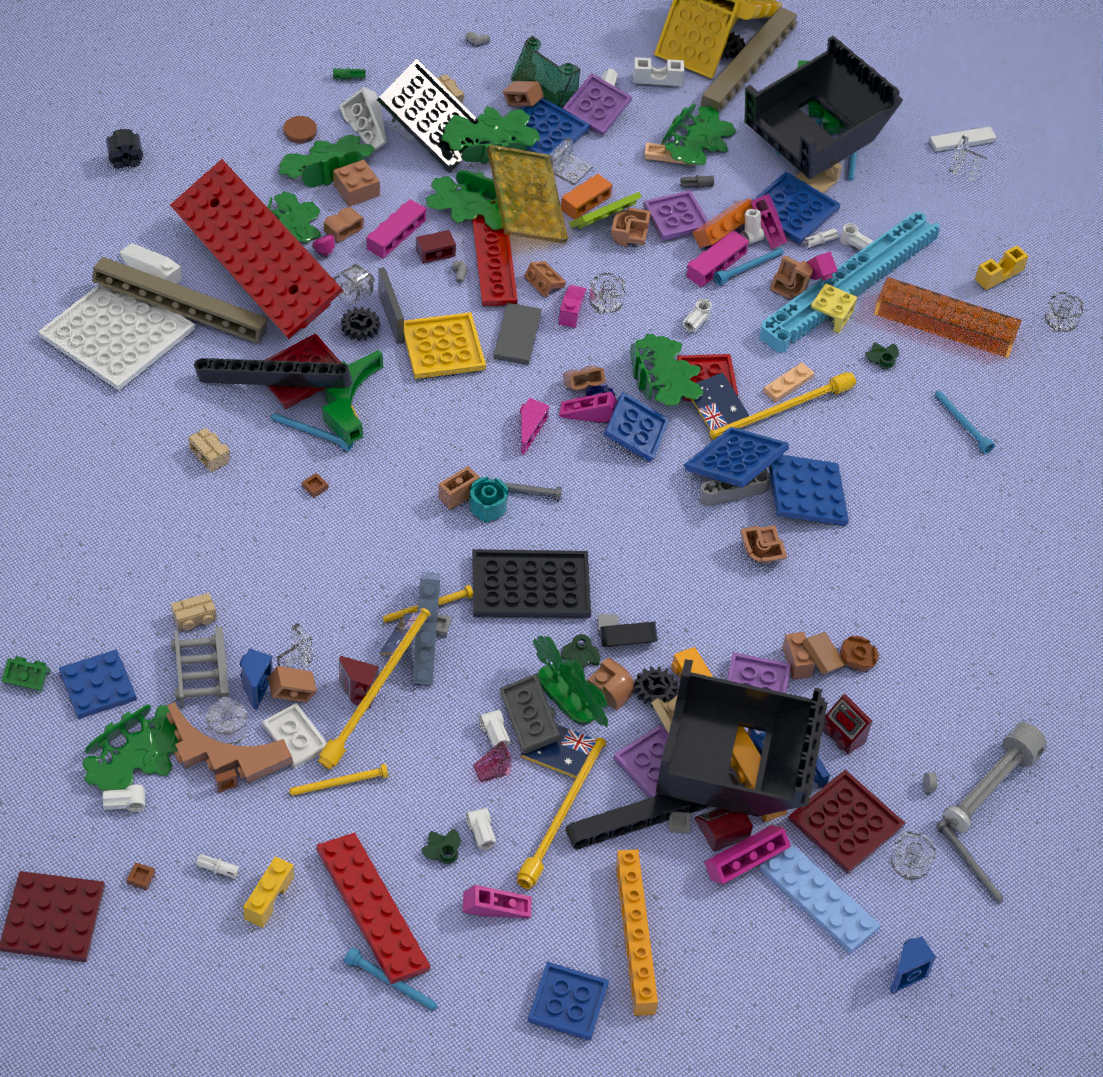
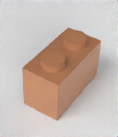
M514 81L502 91L508 106L532 107L544 97L539 82Z
M469 466L465 467L438 484L439 499L450 510L470 498L471 486L480 476Z
M805 632L785 634L782 649L787 663L791 664L790 673L793 680L812 677L815 662L802 643L806 639Z
M277 666L268 676L272 698L308 703L317 692L312 671Z

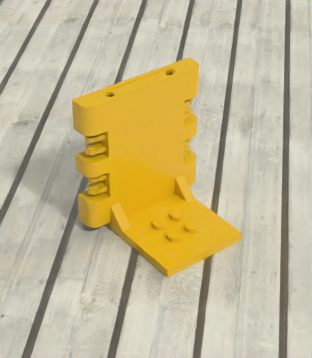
M673 0L654 55L665 60H684V68L712 79L716 73L730 31L738 18L748 20L772 17L782 7L783 3L775 0Z

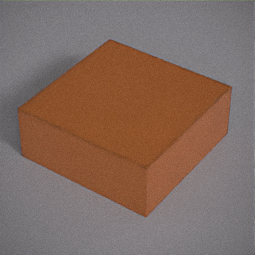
M315 473L302 481V487L315 498L328 490V483L318 473Z
M235 769L214 775L215 787L218 793L238 786Z
M135 862L127 878V884L148 890L156 873L155 868Z

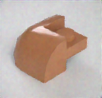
M627 208L626 211L619 214L616 213L611 230L614 241L624 247H627L628 243L645 245L651 211Z
M785 255L781 260L778 272L773 277L770 290L789 299L797 297L808 287L813 272L812 267L804 260L800 263Z
M775 525L762 528L754 526L740 530L744 549L749 558L755 562L771 563L787 559L783 541L779 539Z
M611 658L602 661L600 668L587 679L588 683L594 684L603 692L607 704L616 711L630 699L634 692L632 675L627 669Z

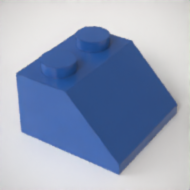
M249 648L247 654L243 655L240 660V667H242L240 678H242L243 689L253 709L257 710L269 688L268 676L273 672L272 656Z
M922 936L916 939L910 938L904 942L890 988L892 994L929 976L936 956Z

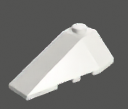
M363 87L339 106L344 119L350 123L354 131L362 137V140L366 144H371L375 148L374 151L387 143L382 109L377 101L376 92Z
M133 243L119 252L127 266L175 284L182 282L181 266L166 256Z

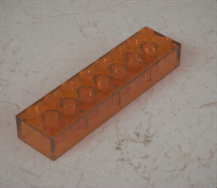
M890 277L886 278L874 311V315L1006 358L1010 356L1022 322L1020 319Z

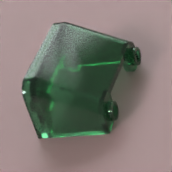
M531 36L523 45L511 75V82H539L544 95L542 98L563 109L579 88L580 68L572 63H565L561 66L556 65L538 52L541 48V42L534 36Z

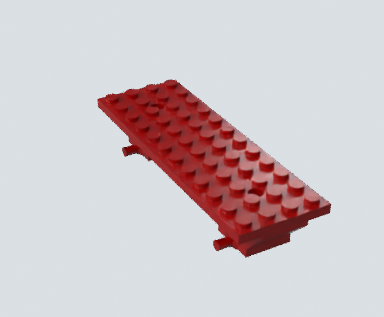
M223 159L218 161L170 204L171 208L288 339L302 327H307L331 305L330 302L344 291Z

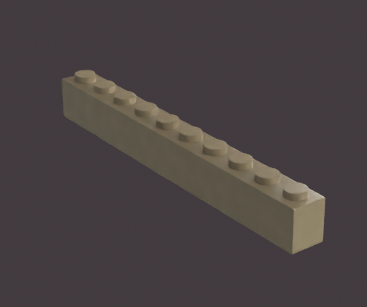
M780 7L702 94L700 107L711 106L719 113L721 110H724L728 102L734 99L735 94L742 90L743 85L750 81L751 76L757 73L759 67L765 64L767 58L773 55L774 50L780 47L782 41L788 38L792 30H795L798 23L796 21L797 14Z
M102 257L93 267L92 282L257 344L266 333L267 317L106 257Z

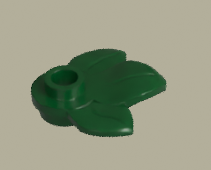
M874 342L871 351L865 352V356L869 361L889 369L894 367L895 359L899 356V350L896 344H891L884 348Z
M584 634L576 635L572 643L565 645L561 651L562 659H571L572 662L573 660H578L583 669L588 662L597 666L600 663L599 650L591 645L590 638ZM579 641H584V642H585V645H584V646H580V645L578 644V642H579Z
M455 829L450 830L446 836L430 831L428 845L422 847L421 851L429 859L439 860L444 864H452L458 859L457 849L461 845V838Z

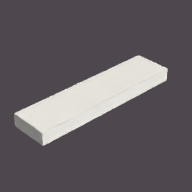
M990 126L931 136L929 141L935 152L996 142L997 137Z

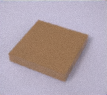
M826 632L808 637L802 641L823 675L846 665Z

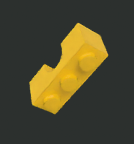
M1016 245L1005 251L998 263L991 258L980 264L975 280L985 290H988L1022 272L1025 269L1029 255Z
M276 856L274 857L243 906L244 920L262 928L265 926L274 911L273 907L278 894H284L294 879L293 864Z

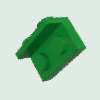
M15 656L14 659H7L1 682L43 691L47 673L51 672V669L46 667L47 663L35 660L33 664L26 662V658Z

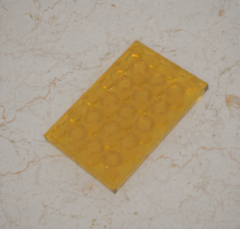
M489 145L487 152L504 234L566 243L568 236L550 155Z

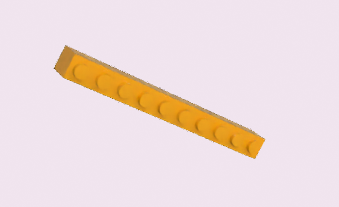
M695 647L674 654L671 668L673 673L677 674L680 679L685 659L693 660L692 673L713 677ZM738 726L729 767H732L735 771L737 781L740 784L742 783L744 787L755 789L761 755L744 727ZM788 810L761 817L764 822L786 815Z

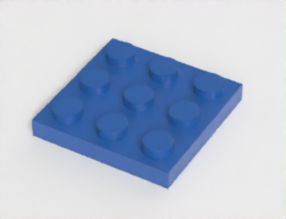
M622 392L603 435L651 462L656 455L670 419Z
M117 649L59 667L60 676L78 719L137 700Z
M546 962L528 1022L591 1041L609 980Z

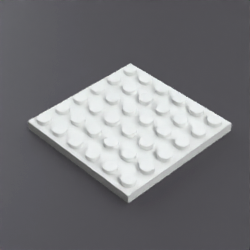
M97 285L39 330L38 334L46 342L119 391L195 330V324L180 314L105 286Z

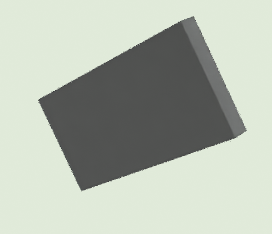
M378 268V295L396 344H401L404 338V317L386 268Z
M507 303L494 352V359L529 365L541 318V308Z
M537 674L499 688L523 754L562 739Z

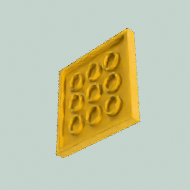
M471 312L404 320V340L414 379L486 370V362Z

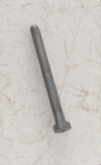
M505 483L508 491L556 497L555 500L561 499L562 487L550 489Z
M948 819L939 822L936 825V829L946 835L994 900L1001 903L1003 896L951 830Z

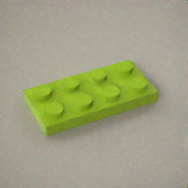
M638 191L569 222L571 228L577 226L580 229L637 204L636 200L642 198Z

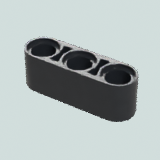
M656 622L600 627L602 647L658 641Z

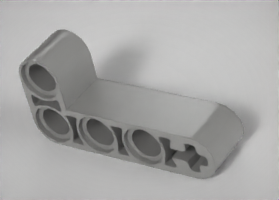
M764 469L743 488L716 479L706 481L701 485L699 502L704 506H712L763 494L767 491L770 475L767 469Z

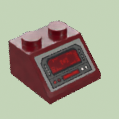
M340 655L339 682L351 703L359 706L378 677L379 666Z
M844 694L825 715L823 731L836 742L841 750H844L849 755L866 743L872 720Z
M717 808L695 817V821L713 852L739 843L751 836L753 824L747 814Z

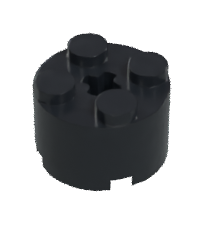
M119 129L114 131L112 136L106 138L108 158L114 168L119 169L123 166L131 165L136 167L140 165V161L143 158V150L138 133L135 134L130 129Z

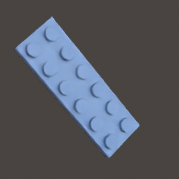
M791 843L790 848L764 861L760 865L759 870L850 954L880 929L881 925Z

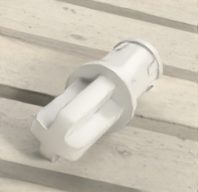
M836 229L825 232L819 231L816 235L804 238V243L807 245V248L819 244L824 245L825 242L836 239L838 231Z
M200 854L196 861L198 867L213 871L215 875L219 873L236 879L240 868L238 865L222 861V858L218 860Z

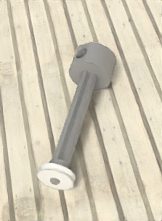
M1020 722L1007 734L1002 744L1006 754L959 805H950L943 811V818L948 819L952 829L959 833H966L972 826L971 816L1017 765L1023 767L1032 766L1047 750V740L1039 729L1029 723Z

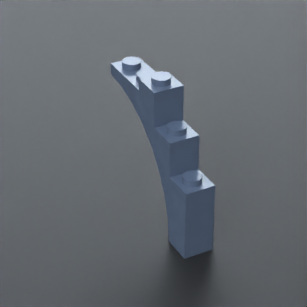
M421 572L417 612H421L420 609L425 608L429 610L431 615L427 617L415 635L412 684L433 685L441 573Z

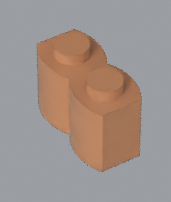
M351 207L341 209L338 214L329 216L324 221V232L334 236L336 242L345 240L364 227V218Z
M593 365L585 366L580 370H568L563 373L565 387L574 390L584 389L588 385H601L606 381L604 368Z

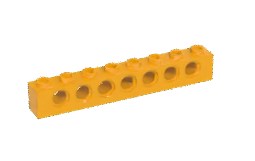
M617 850L615 866L634 1016L656 1015L658 998L639 850Z

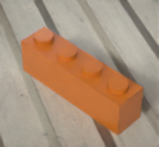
M751 198L737 201L692 233L699 248L713 245L745 223L746 211L749 209L754 210Z

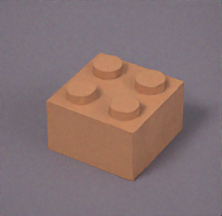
M365 160L333 170V185L349 207L380 196V181Z

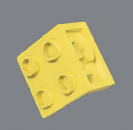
M825 284L811 304V308L833 317V323L835 324L833 331L840 333L854 312L857 297L829 284Z

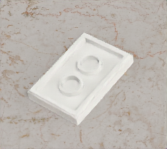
M297 703L262 721L263 728L274 742L284 739L293 759V764L291 765L294 769L319 756L327 743Z

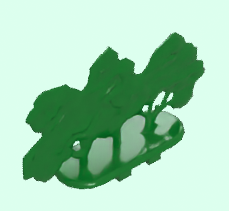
M693 103L689 108L685 107L681 111L680 116L677 115L674 118L661 144L665 145L666 150L671 153L672 159L676 161L682 160L686 164L705 165L706 156L702 149L707 148L709 151L720 150L728 152L727 143L721 137L732 136L736 133V129L731 122L720 121L719 112L711 106H699V116H692L696 104ZM691 118L695 124L686 126L685 123ZM681 127L688 130L686 136H679L677 134ZM673 136L675 137V143H667ZM679 139H681L684 142V146L680 145Z
M486 106L484 114H480L477 117V124L471 123L465 117L454 115L444 127L445 133L442 134V141L448 142L450 148L454 151H460L464 146H469L462 152V159L464 161L488 164V161L497 160V163H501L505 159L521 156L526 151V145L533 146L537 140H540L537 130L526 126L529 123L530 115L526 114L525 111L521 109L509 111L505 117H502L498 110ZM465 138L473 140L474 145L472 143L469 144ZM482 141L491 142L490 144H479Z
M354 135L339 138L335 144L324 140H316L314 147H311L309 150L310 155L286 154L283 161L279 164L281 169L278 172L280 175H288L290 178H297L302 175L303 183L308 187H317L323 184L327 186L333 182V170L365 160L364 157L370 156L375 148L371 144H358L361 141V137Z
M458 171L456 174L458 185L449 176L434 178L431 186L437 193L425 198L429 208L438 210L451 208L452 214L450 216L456 223L463 222L465 219H475L477 215H483L486 224L493 230L514 225L516 221H521L525 218L521 213L523 206L517 202L518 194L515 189L500 182L498 178L493 177V179L485 177L484 173ZM498 201H500L501 204L503 203V209H500L498 207Z
M283 191L282 194L274 196L278 208L272 210L270 208L273 199L270 197L267 208L278 217V220L298 241L306 243L311 241V238L322 237L319 230L309 224V221L317 219L320 213V209L313 202L299 204L295 194Z
M646 334L645 338L631 343L632 375L634 379L638 378V390L643 391L647 400L651 398L652 387H656L659 391L655 396V400L664 403L666 406L678 404L682 396L696 400L699 396L703 395V390L699 384L689 380L690 377L699 374L701 367L690 365L689 362L684 360L677 361L674 359L681 352L682 343L665 336H655L654 334ZM639 349L644 350L642 355L640 354ZM654 351L652 356L647 357L648 352ZM643 360L651 361L654 368L647 370ZM649 373L653 374L657 381L651 383Z
M538 636L537 639L534 638L532 643L536 648V655L540 662L546 665L537 674L546 695L551 700L553 699L558 704L559 709L566 713L573 721L582 724L592 722L595 719L598 725H604L607 728L608 719L601 708L608 707L605 695L594 684L586 681L584 670L579 661L573 660L572 662L570 659H566V662H564L551 637Z
M147 704L132 714L129 711L126 712L117 724L114 725L111 722L105 726L104 732L90 742L84 751L86 754H91L103 747L100 757L89 756L83 760L82 766L87 772L84 781L88 782L89 785L96 784L100 790L109 791L125 790L128 786L132 785L133 769L140 768L146 774L157 772L158 775L168 777L172 767L168 755L178 751L175 744L179 742L174 733L177 727L175 723L170 724L166 713H169L167 705H160L156 709L155 717L152 720L144 719L151 711V705ZM141 722L142 730L140 732L132 734L127 732V730ZM148 724H154L155 728L152 729ZM123 734L126 738L124 746L113 748L109 745V742ZM113 750L119 751V754H114ZM107 751H110L112 755L110 763H106L105 755H109ZM100 758L103 760L102 764L98 762Z

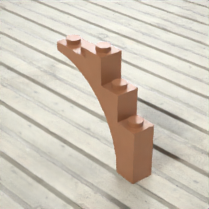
M175 702L167 705L169 713H166L171 725L175 723L177 727L174 733L179 743L175 744L178 751L174 753L179 764L183 762L185 768L205 760L209 770H214L216 775L237 768L241 779L246 778L247 783H250L293 764L291 753L284 739L258 746H235L222 743L205 736L194 728L181 714Z

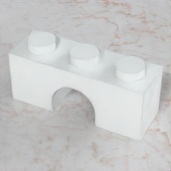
M635 57L633 83L682 86L684 60L667 59V65L664 68L656 69L651 65V58Z

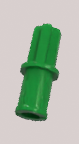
M350 67L348 69L333 68V79L350 80L366 78L365 69H350Z

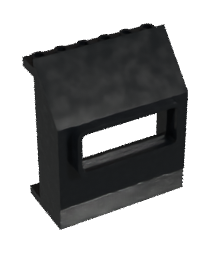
M831 36L828 38L826 52L759 92L752 85L745 87L744 122L811 180V178L819 175L822 171L824 172L873 142L900 106L903 99L899 96L900 91L896 86H893L885 77L876 72L874 68L870 67L840 40ZM811 101H816L849 130L834 139L800 108Z
M685 659L655 793L756 817L809 805L828 702H825V698L821 697L823 689L815 687L812 699L692 673L693 660ZM738 726L766 732L755 789L726 783Z

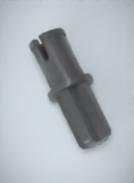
M696 175V177H681L680 185L682 187L696 186V188L714 186V176Z

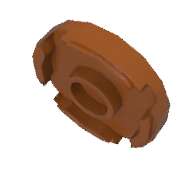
M294 116L286 120L283 131L288 140L295 143H305L307 140L315 138L317 135V125L309 117Z
M861 636L848 637L840 647L843 661L852 669L858 671L871 670L878 662L879 654L877 648L870 644L871 641Z

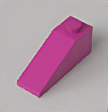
M768 193L751 201L754 210L761 212V226L771 249L786 243L787 239L770 194Z
M831 251L815 256L807 261L813 270L810 278L813 280L822 278L825 281L833 278L832 274L838 271Z
M569 285L560 308L558 325L576 328L587 288Z
M611 391L562 401L559 416L568 419L600 423L607 422L612 415L617 400Z
M529 398L526 404L523 403L519 411L521 414V454L525 455L549 416V405Z
M474 885L463 892L462 912L486 917L530 918L532 897Z

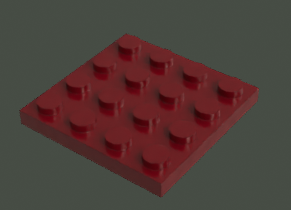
M316 333L265 359L269 361L342 363ZM265 385L284 409L292 407L315 393L326 389Z
M846 769L810 798L809 805L798 807L788 818L848 874L905 826V822Z
M19 871L0 941V951L87 962L105 889V882Z

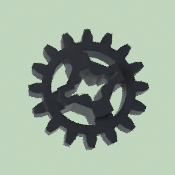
M734 31L729 34L721 58L724 56L726 59H729V57L734 59L745 47L744 38H740V34L735 35Z
M361 306L360 310L354 307V311L348 309L347 314L344 313L343 318H341V330L345 331V336L350 335V339L356 337L357 341H360L361 338L366 341L368 336L374 338V334H378V329H380L379 316H376L375 311L371 313L370 308L364 310V307Z
M650 666V671L644 668L642 674H637L634 692L638 693V699H644L643 704L651 703L657 698L664 703L669 702L677 694V680H673L674 674L668 675V669L661 671L659 666L657 670H654Z

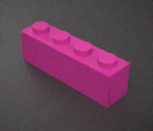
M411 199L405 204L403 203L385 222L380 223L377 229L368 234L366 238L367 250L384 259L426 221L427 208Z
M733 230L720 241L714 243L707 251H703L695 260H691L687 265L686 277L700 287H704L714 279L715 272L726 270L747 253L749 241Z
M770 825L704 861L711 881L724 884L790 848L791 845L783 827Z

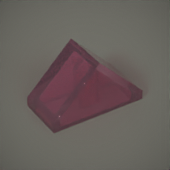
M503 741L473 764L481 782L510 774L511 756Z

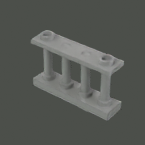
M222 626L214 627L215 635H211L210 638L179 640L178 630L174 631L175 639H171V649L176 651L179 688L175 689L176 701H180L181 709L185 708L184 698L217 695V697H221L222 705L230 704ZM211 645L216 647V652H213V654L180 657V648ZM218 663V668H214L212 671L182 673L181 665ZM215 678L220 683L216 687L183 690V681Z

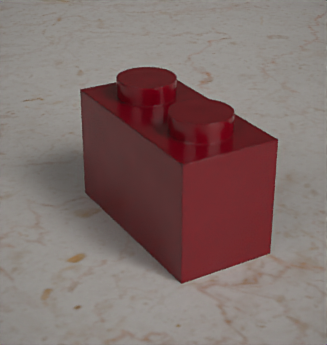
M450 230L416 237V251L422 264L455 257L456 243Z

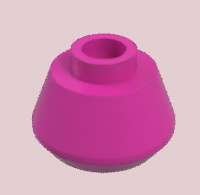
M332 235L324 236L313 241L312 247L318 254H323V256L333 253L332 249L335 248V238Z

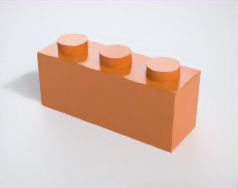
M596 174L562 196L561 210L575 220L610 198L613 184L600 174Z

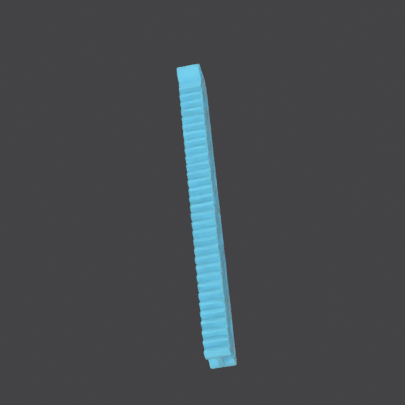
M922 212L912 213L837 267L838 271L832 274L833 278L825 281L820 279L766 318L761 325L760 339L776 352H786L790 342L796 343L797 339L800 340L802 335L806 336L807 332L810 333L811 328L815 329L816 325L819 326L821 322H825V318L829 319L830 316L811 308V304L825 284H829L856 297L861 295L862 291L866 292V289H870L871 285L879 282L880 278L884 279L885 275H889V271L893 272L894 268L897 269L898 265L901 266L903 262L907 261V258L911 259L912 255L915 256L916 252L919 253L920 249H924L925 246L929 245V242L933 243L934 239L937 240L940 231L939 224L934 223L931 225L928 223L926 215Z

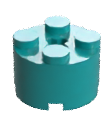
M481 477L473 482L470 490L469 508L474 516L481 519L482 522L488 523L506 513L508 488L502 480Z

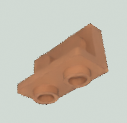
M545 261L531 262L524 275L544 297H548L551 289L564 288L566 281Z

